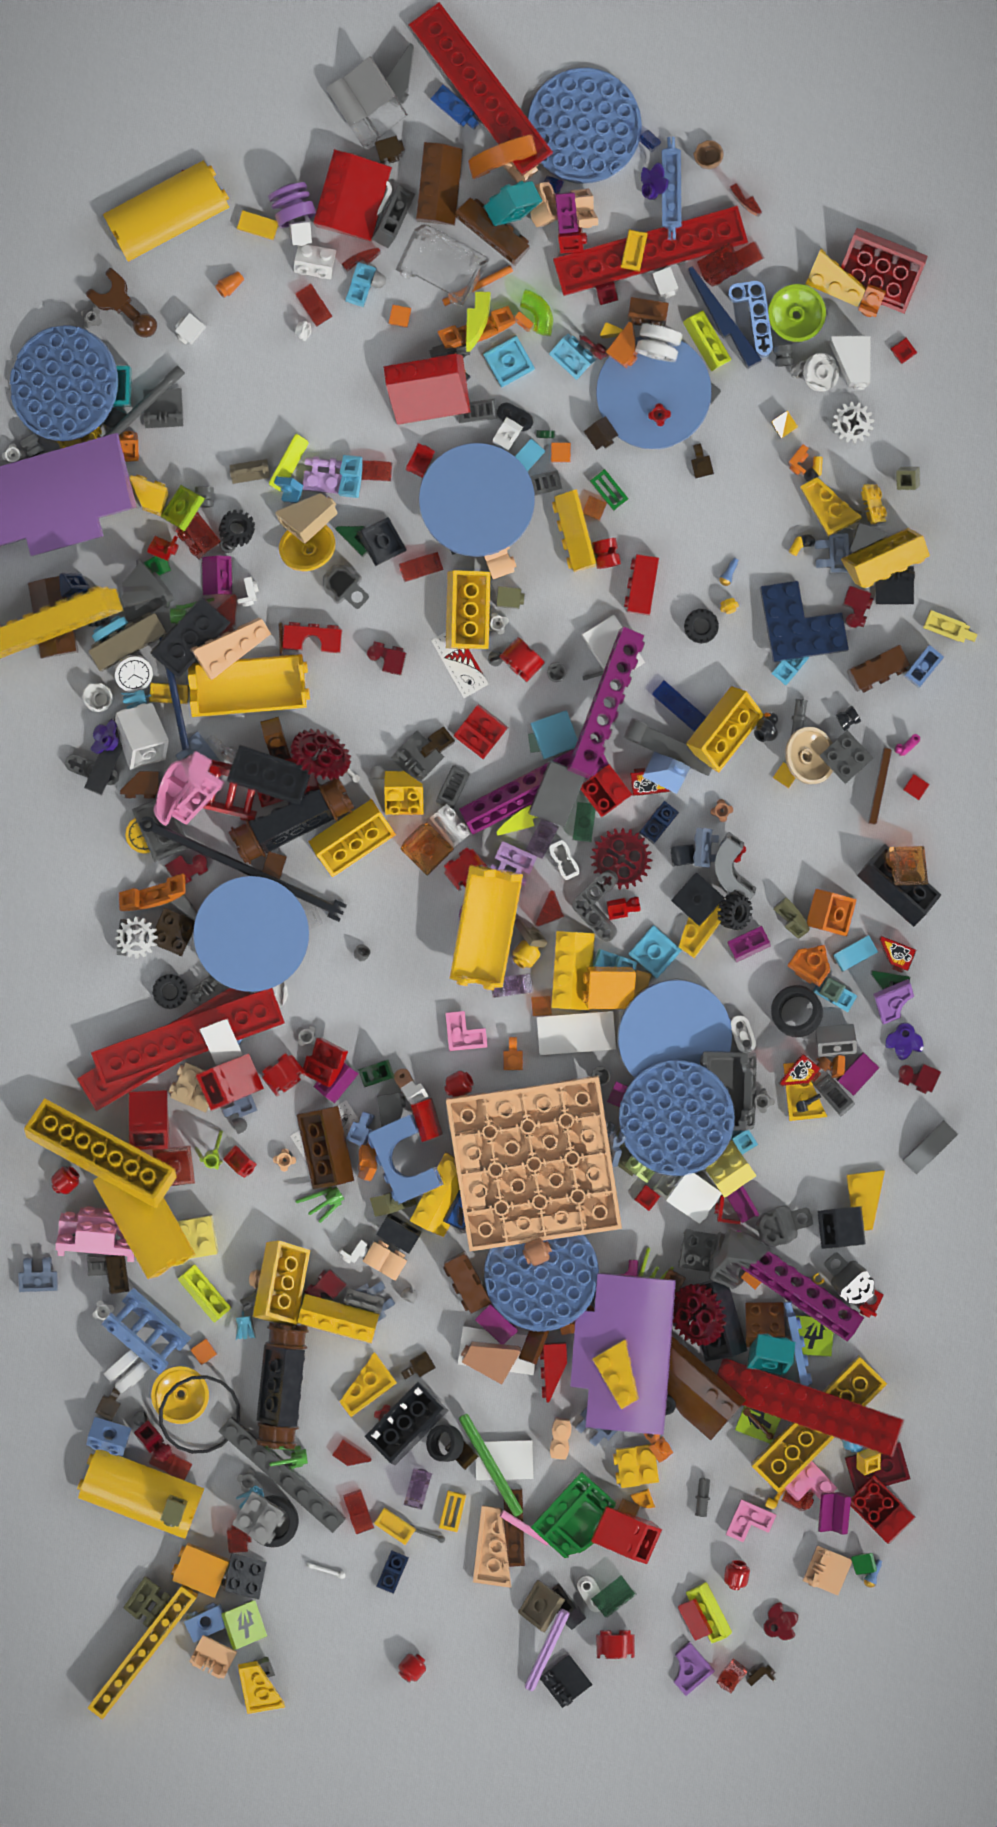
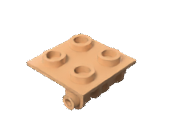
M817 1545L803 1581L809 1583L810 1586L839 1595L852 1560Z
M203 1635L189 1662L192 1663V1666L199 1669L204 1665L202 1671L208 1667V1674L212 1669L211 1675L218 1679L220 1677L224 1679L237 1651Z

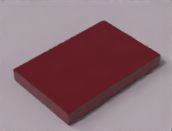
M897 1442L892 1457L881 1453L880 1470L867 1475L862 1474L857 1469V1454L844 1457L855 1494L874 1475L885 1486L911 1479L900 1442Z

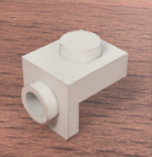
M506 417L494 436L492 443L508 452L523 427Z
M252 577L244 578L248 597L237 600V603L239 605L242 604L243 607L254 605L253 601H257L256 592H259L256 580L253 581Z
M361 1239L352 1254L341 1248L339 1251L342 1254L340 1258L349 1264L351 1261L355 1263L358 1257L363 1258L369 1250L366 1247L368 1242Z

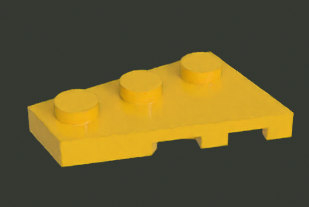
M820 249L805 284L858 307L866 287L850 273L844 271L835 260H832L826 255L825 251Z
M818 477L800 486L828 537L862 519L859 513H856L845 501L841 500Z
M718 906L700 927L688 917L679 948L695 959L720 925L721 921L718 920V917H720L718 911H721V908Z
M797 1062L783 1064L784 1078ZM811 1081L808 1083L785 1085L789 1121L827 1117L820 1099L807 1104L808 1111L797 1112V1102L817 1095Z
M885 1170L846 1174L850 1207L862 1206L864 1231L873 1230Z
M626 1339L593 1358L595 1365L621 1409L639 1399Z
M376 1352L372 1354L356 1380L339 1401L350 1417L356 1415L397 1384V1381Z
M257 1661L238 1664L247 1714L285 1708L283 1699Z

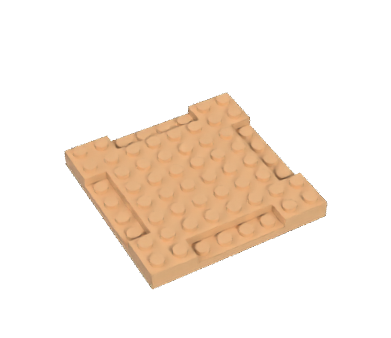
M599 1075L544 1085L446 1098L469 1251L523 1244L537 1238L550 1240L622 1229Z

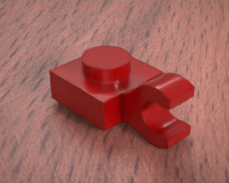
M637 896L630 898L627 902L625 898L606 901L609 920L628 917V912L641 911L639 897Z

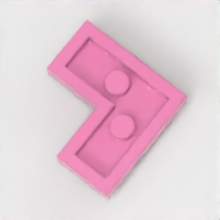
M465 1011L446 1013L449 1051L488 1047L486 1028L467 1030Z
M811 1461L785 1489L798 1501L809 1489L821 1500V1494L833 1493L837 1487Z
M741 1499L726 1535L744 1543L751 1525L769 1533L776 1514Z

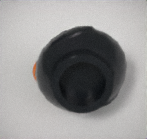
M766 712L764 713L765 718L757 722L756 729L754 730V736L760 742L773 741L778 736L775 726L778 722V716L775 713Z

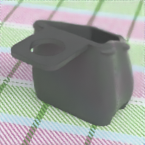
M333 565L331 572L323 576L325 592L336 604L346 599L355 609H359L369 599V595L359 586L362 576L351 567ZM355 591L362 593L363 599L361 602L356 603L352 600L351 596Z
M784 1205L763 1213L756 1223V1229L759 1232L761 1242L776 1247L792 1242L797 1237V1230L812 1226L813 1219L807 1207L791 1211L788 1206ZM799 1213L807 1215L808 1219L805 1224L798 1222L797 1216Z
M836 1252L824 1262V1266L834 1276L831 1279V1285L836 1293L844 1298L847 1303L863 1305L868 1298L874 1295V1279L857 1261L847 1263ZM834 1259L841 1261V1265L837 1269L831 1268V1262Z

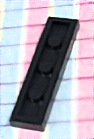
M117 729L115 732L116 737H118L117 747L112 751L104 750L98 755L84 786V789L101 796L123 749Z

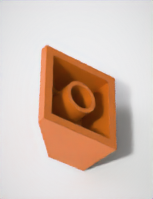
M815 888L807 918L808 926L847 937L857 900Z

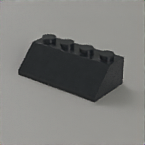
M886 844L878 850L857 875L858 878L913 927L926 916L941 897V894Z
M713 1280L699 1283V1286L705 1285L706 1290L711 1288L712 1295L717 1293L716 1300H722L719 1305L720 1307H725L722 1313L727 1316L722 1318L726 1325L722 1326L724 1331L720 1333L721 1337L708 1345H701L705 1362L734 1357L748 1351L730 1288Z
M417 1382L364 1437L390 1464L397 1465L449 1410L421 1383Z

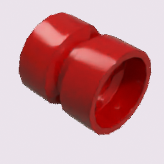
M616 538L592 542L593 552L597 554L595 558L597 569L621 565L619 553H616L618 549Z

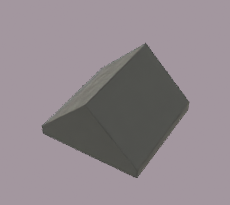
M860 523L851 542L849 555L887 537L886 532Z

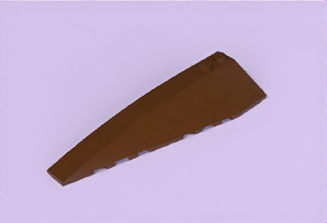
M671 1335L667 1395L674 1399L680 1414L709 1440H712L746 1399Z

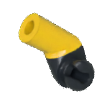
M813 457V466L804 473L806 481L809 482L821 476L823 457Z
M809 534L797 536L788 552L797 556L801 548L812 547L815 544V538Z

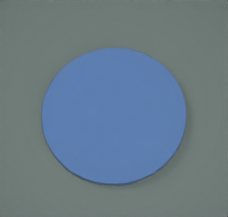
M574 68L553 76L539 89L528 110L527 118L553 151V154L540 164L556 177L569 182L595 183L612 177L628 164L640 141L641 114L634 95L615 76L599 69Z
M70 325L50 327L42 330L29 339L17 355V360L10 375L11 400L20 420L35 434L55 441H71L82 438L93 432L103 423L114 405L118 389V374L114 358L104 342L88 330Z
M641 336L636 337V344H637V342H638L639 340H646V339H644V338L641 337ZM681 341L679 346H671L678 351L676 362L656 360L638 353L635 363L627 368H624L610 356L604 363L597 382V403L602 418L607 417L618 433L617 437L622 441L642 449L669 448L689 438L703 423L711 403V379L701 357L683 341ZM658 403H661L666 410L671 412V417L664 421L663 426H658L654 420H650L648 417L649 412H652Z
M483 443L464 444L443 453L427 470L419 494L421 516L434 539L455 553L474 557L496 554L513 545L529 526L535 504L533 484L521 462L506 450Z
M247 876L235 878L221 884L204 900L195 919L194 944L202 965L217 981L236 990L248 992L262 991L281 984L298 969L308 948L309 925L301 903L286 887L267 878Z
M666 980L645 988L628 1004L619 1023L618 1048L625 1067L634 1078L648 1067L664 1061L685 1060L700 1065V1057L704 1051L730 1052L732 1045L731 1022L721 1001L708 989L686 980Z
M685 1060L660 1062L642 1071L626 1089L619 1109L620 1132L626 1136L624 1143L629 1152L645 1167L664 1175L684 1176L707 1168L725 1151L734 1129L733 1102L725 1085L707 1068Z
M584 1234L543 1240V1242L548 1241L552 1252H549L550 1259L537 1266L527 1263L522 1252L526 1243L490 1248L484 1265V1283L490 1301L496 1310L512 1324L531 1331L559 1329L579 1318L589 1307L595 1296L597 1274L599 1273L596 1253Z

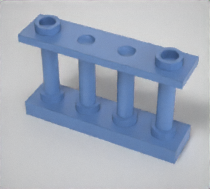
M133 1288L122 1300L125 1307L116 1317L110 1313L102 1325L160 1375L169 1364L165 1360L175 1348L180 1351L191 1337ZM132 1310L140 1319L129 1329L122 1323V1320ZM147 1323L155 1331L144 1342L136 1334ZM161 1335L169 1344L158 1354L151 1346Z

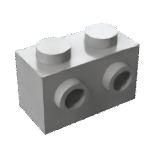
M854 1024L818 1027L816 1029L818 1057L856 1054L857 1046Z

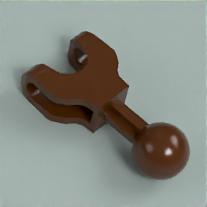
M112 268L105 272L112 282V287L108 293L99 294L93 289H89L85 293L100 310H114L118 314L123 312L133 322V330L139 337L148 338L156 332V319L151 314H141L130 304L132 300L127 295V283Z

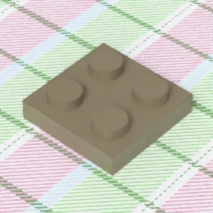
M537 1580L518 1613L540 1631L546 1632L565 1599L546 1584Z

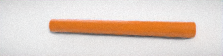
M508 265L442 299L444 306H447L513 272V269Z

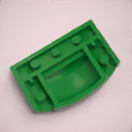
M581 1472L540 1515L531 1528L562 1557L569 1558V1555L581 1553L594 1544L591 1542V1539L605 1507L614 1509L616 1502L587 1475Z

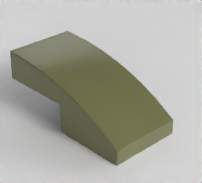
M787 897L776 904L773 910L787 921L784 927L799 939L809 932L810 929L804 917Z

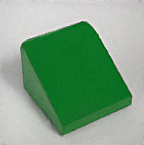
M157 556L143 562L152 573L156 572L159 576L171 571L168 562Z
M860 1553L851 1557L856 1575L877 1571L873 1553Z

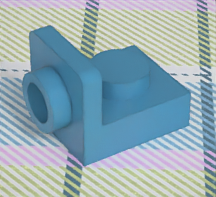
M276 476L274 484L283 491L281 500L289 503L299 502L304 485L293 478Z

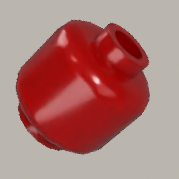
M457 1071L446 1078L444 1089L448 1096H464L472 1091L474 1082L468 1072Z
M62 1166L51 1177L53 1190L58 1194H70L79 1185V1173L71 1166Z
M733 1560L727 1564L724 1582L730 1589L740 1590V1588L747 1586L750 1576V1569L747 1564L740 1560Z
M407 1654L398 1665V1674L409 1683L411 1681L417 1682L426 1671L425 1659L419 1654L415 1656Z

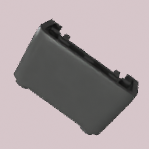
M704 1051L700 1057V1065L713 1072L722 1081L731 1096L735 1116L733 1130L747 1131L753 1129L756 1113L754 1103L756 1098V1053Z

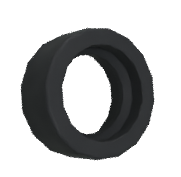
M435 1426L427 1436V1451L434 1460L440 1462L454 1461L463 1450V1436L454 1426ZM444 1432H447L451 1438V1447L446 1455L442 1454L439 1449V1439Z

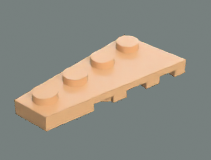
M257 618L237 627L232 632L228 631L222 634L219 638L208 640L199 647L195 646L191 650L208 678L212 680L271 633L261 618Z
M483 1505L481 1506L473 1582L510 1588L512 1586L503 1518L500 1517L502 1508Z

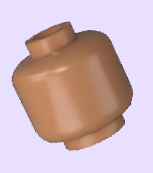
M537 1238L526 1243L522 1252L528 1264L531 1263L533 1266H537L550 1259L549 1252H552L548 1241L543 1242L541 1238Z

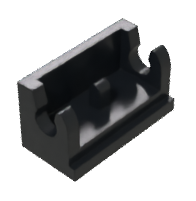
M390 1213L385 1218L376 1235L409 1254L422 1232Z

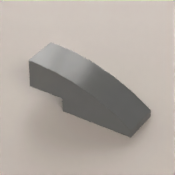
M943 1120L916 1146L903 1162L915 1174H918L958 1133Z

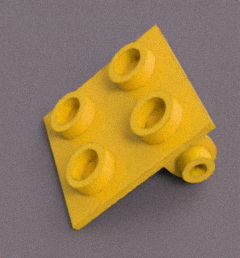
M877 484L863 485L861 495L863 501H867L863 504H868V508H865V511L869 510V512H866L868 522L871 525L878 522H886L887 512L885 507L882 506L881 489Z

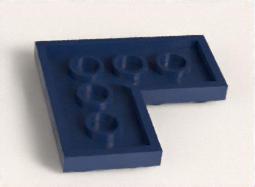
M798 581L760 587L773 662L846 652L849 650L843 614L835 613L805 618Z

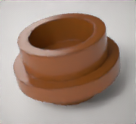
M825 1056L816 1058L818 1067L825 1072L827 1069L832 1070L831 1067L834 1063Z

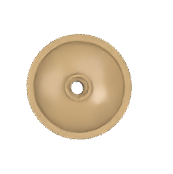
M815 727L798 729L790 736L786 745L785 757L787 766L792 775L805 784L821 783L833 772L820 757L833 744L828 735L822 730Z

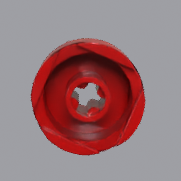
M519 637L499 656L526 683L545 664L544 660Z
M468 847L459 853V858L455 861L452 859L444 865V874L458 891L462 890V885L466 888L470 866L488 867L475 850H470Z
M287 1053L278 1058L276 1065L273 1067L269 1065L262 1071L264 1074L262 1079L276 1097L280 1095L279 1091L282 1090L285 1093L301 1080L299 1077L301 1074L304 1076L307 1074L293 1055L288 1056Z
M600 1630V1634L596 1635V1655L598 1659H601L600 1655H605V1659H626L628 1654H631V1658H635V1634H631V1630H619V1634H612L611 1630Z

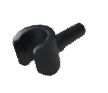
M817 1094L810 1099L797 1102V1112L808 1111L807 1104L820 1099L821 1095Z

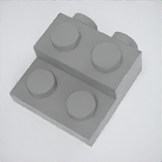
M252 1491L232 1525L247 1533L249 1537L262 1545H265L266 1542L270 1544L276 1535L273 1532L276 1526L281 1527L286 1519L283 1516L285 1510Z

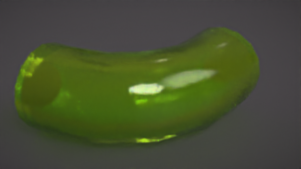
M525 289L520 307L532 313L535 320L533 332L551 337L554 318L549 304L542 296Z

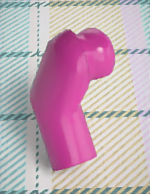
M913 734L903 745L898 743L894 749L895 753L899 754V756H905L920 742V736Z
M629 1260L628 1271L619 1275L637 1276L638 1260Z

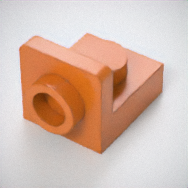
M868 284L858 311L864 316L876 317L886 291Z
M133 431L122 432L119 435L125 462L139 461L137 433Z
M804 444L788 462L790 465L789 469L796 475H799V473L804 475L806 472L804 468L798 465L799 462L803 463L809 456L806 453L809 448Z

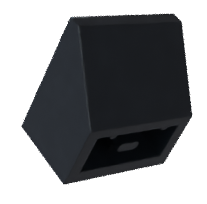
M862 1206L817 1211L821 1249L866 1245Z

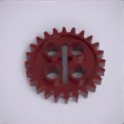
M304 729L302 733L298 732L290 746L292 748L290 753L294 754L292 759L298 760L296 765H302L301 770L307 769L309 775L314 773L315 778L320 775L323 780H325L326 776L329 780H332L333 777L338 779L339 776L343 777L347 773L351 764V755L348 754V749H344L345 744H340V739H333V734L328 736L326 731L322 734L319 729L316 732L312 729L309 732Z
M614 828V834L612 835L607 831V838L601 835L602 842H595L598 849L592 848L596 855L590 856L591 859H595L591 866H597L593 873L602 874L606 870H611L618 876L616 884L619 890H621L622 885L629 889V883L636 887L635 881L638 880L642 883L643 881L640 876H648L645 869H651L647 865V862H652V859L647 858V855L652 853L651 851H646L649 844L643 845L642 843L645 838L639 840V833L633 836L632 829L625 833L624 828H622L621 833H618L617 829ZM616 840H621L624 843L623 850L616 851L613 848V843ZM607 849L614 851L620 856L625 854V860L635 865L636 869L631 868L624 862L618 864V859L608 853ZM631 851L639 852L640 859L633 862L630 860L629 854ZM610 856L613 858L614 863L611 867L603 865L602 860L604 857ZM621 867L629 869L630 874L628 877L623 878L619 875ZM611 876L606 877L604 885L611 882Z
M699 1283L689 1284L680 1288V1291L675 1293L676 1297L674 1298L673 1308L675 1319L672 1322L677 1324L674 1328L675 1330L680 1329L679 1336L685 1335L684 1341L690 1340L691 1344L697 1343V1346L702 1344L705 1346L721 1337L720 1333L724 1331L722 1326L726 1325L722 1318L727 1316L722 1313L725 1307H720L719 1305L722 1300H716L717 1293L712 1295L711 1288L706 1290V1286H699Z

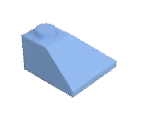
M654 752L643 777L677 794L690 767L671 757Z

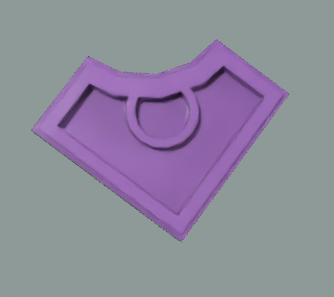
M909 979L873 994L882 1024L884 1025L901 1018L903 1005L914 997Z
M690 1641L675 1653L679 1660L680 1669L673 1682L687 1696L713 1674L715 1670Z

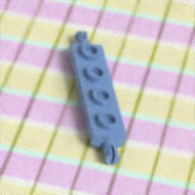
M667 137V148L662 150L664 178L668 179V187L662 193V227L668 228V240H671V233H673V240H675L676 228L681 227V150L675 148V137H672V144L671 137Z
M792 1301L784 1302L785 1316L788 1317L792 1341L796 1342L794 1353L800 1384L809 1387L812 1384V1378L810 1373H806L805 1366H809L807 1354L803 1355L802 1352L805 1343L803 1336H799L798 1329H801L800 1318L795 1317Z

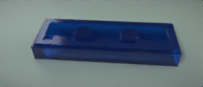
M665 680L651 694L694 732L706 719L703 713Z

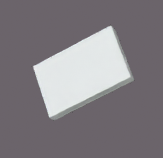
M612 615L581 635L603 670L605 669L618 631L622 628L615 615ZM628 647L623 648L625 654H631ZM639 652L636 657L638 664L635 669L645 663ZM617 664L618 671L624 673V667L621 664Z
M533 1440L484 1441L505 1480L534 1479ZM479 1456L476 1459V1480H493Z

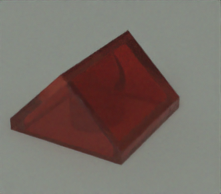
M550 890L535 924L537 926L564 917L553 890Z
M191 1145L152 1150L154 1158L175 1169L176 1179L171 1186L195 1184Z

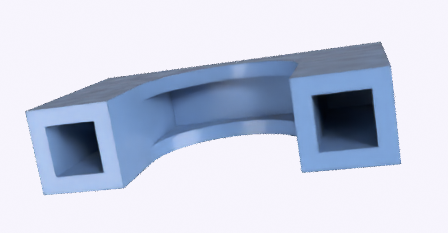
M413 1114L368 1133L369 1145L372 1149H375L377 1153L375 1156L379 1166L383 1167L385 1171L383 1173L384 1179L387 1184L390 1183L392 1187L391 1195L394 1201H398L399 1204L444 1185L436 1167L416 1176H406L400 1173L393 1164L392 1154L395 1146L401 1140L419 1133Z

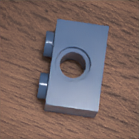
M930 645L927 646L904 677L920 688L944 656Z
M94 1417L86 1445L95 1450L107 1451L115 1456H123L130 1437L131 1428ZM104 1437H110V1438H112V1439H111V1440H107V1439H105Z
M212 1602L204 1606L205 1610L199 1613L195 1610L186 1615L187 1618L184 1620V1623L193 1643L200 1640L203 1635L209 1636L226 1628L221 1615L224 1610L220 1603L215 1605ZM204 1616L209 1617L211 1624L203 1625L201 1618Z

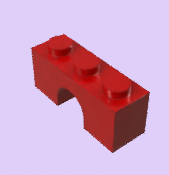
M289 622V625H284L283 649L303 651L305 639L310 636H316L321 641V652L341 653L343 630L338 629L339 626L327 625V628H319L320 624L308 623V627L300 626L298 622Z

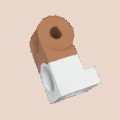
M399 1069L395 1072L394 1080L411 1105L428 1097L421 1083L418 1085L414 1084L413 1078L407 1069Z

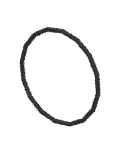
M208 1375L191 1376L177 1382L165 1394L159 1408V1425L165 1438L177 1449L191 1454L209 1453L222 1447L228 1440L225 1438L220 1444L209 1449L190 1450L179 1446L168 1436L163 1425V1408L168 1396L178 1386L196 1379H209L220 1383L231 1393L236 1404V1420L240 1421V1404L235 1392L224 1381Z

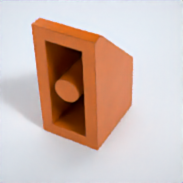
M630 321L606 351L608 356L624 368L632 366L637 360L636 355L638 354L635 351L637 346L635 328Z

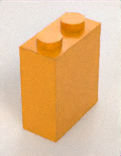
M587 966V972H584L583 975L586 989L582 992V1002L585 1003L588 1009H626L628 1004L634 999L635 970L633 967Z
M187 1543L186 1547L182 1546L178 1557L181 1558L179 1565L174 1564L171 1575H174L172 1581L215 1598L230 1559Z

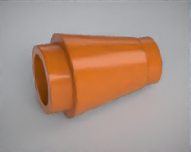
M237 271L219 280L215 288L225 298L237 289L244 281V278Z

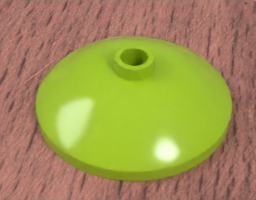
M802 284L788 285L780 289L773 296L768 309L769 322L772 329L781 338L791 342L807 341L818 334L823 327L826 318V307L820 294L813 288ZM799 312L800 317L794 318L793 313Z

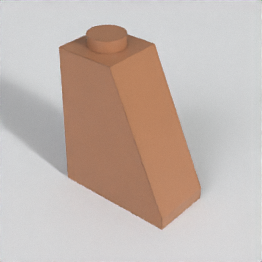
M471 1342L469 1346L466 1345L461 1353V1356H463L462 1363L502 1385L521 1353V1347Z

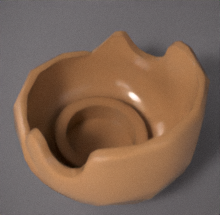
M706 140L698 144L693 156L701 168L711 170L720 165L724 152L721 145L716 141Z

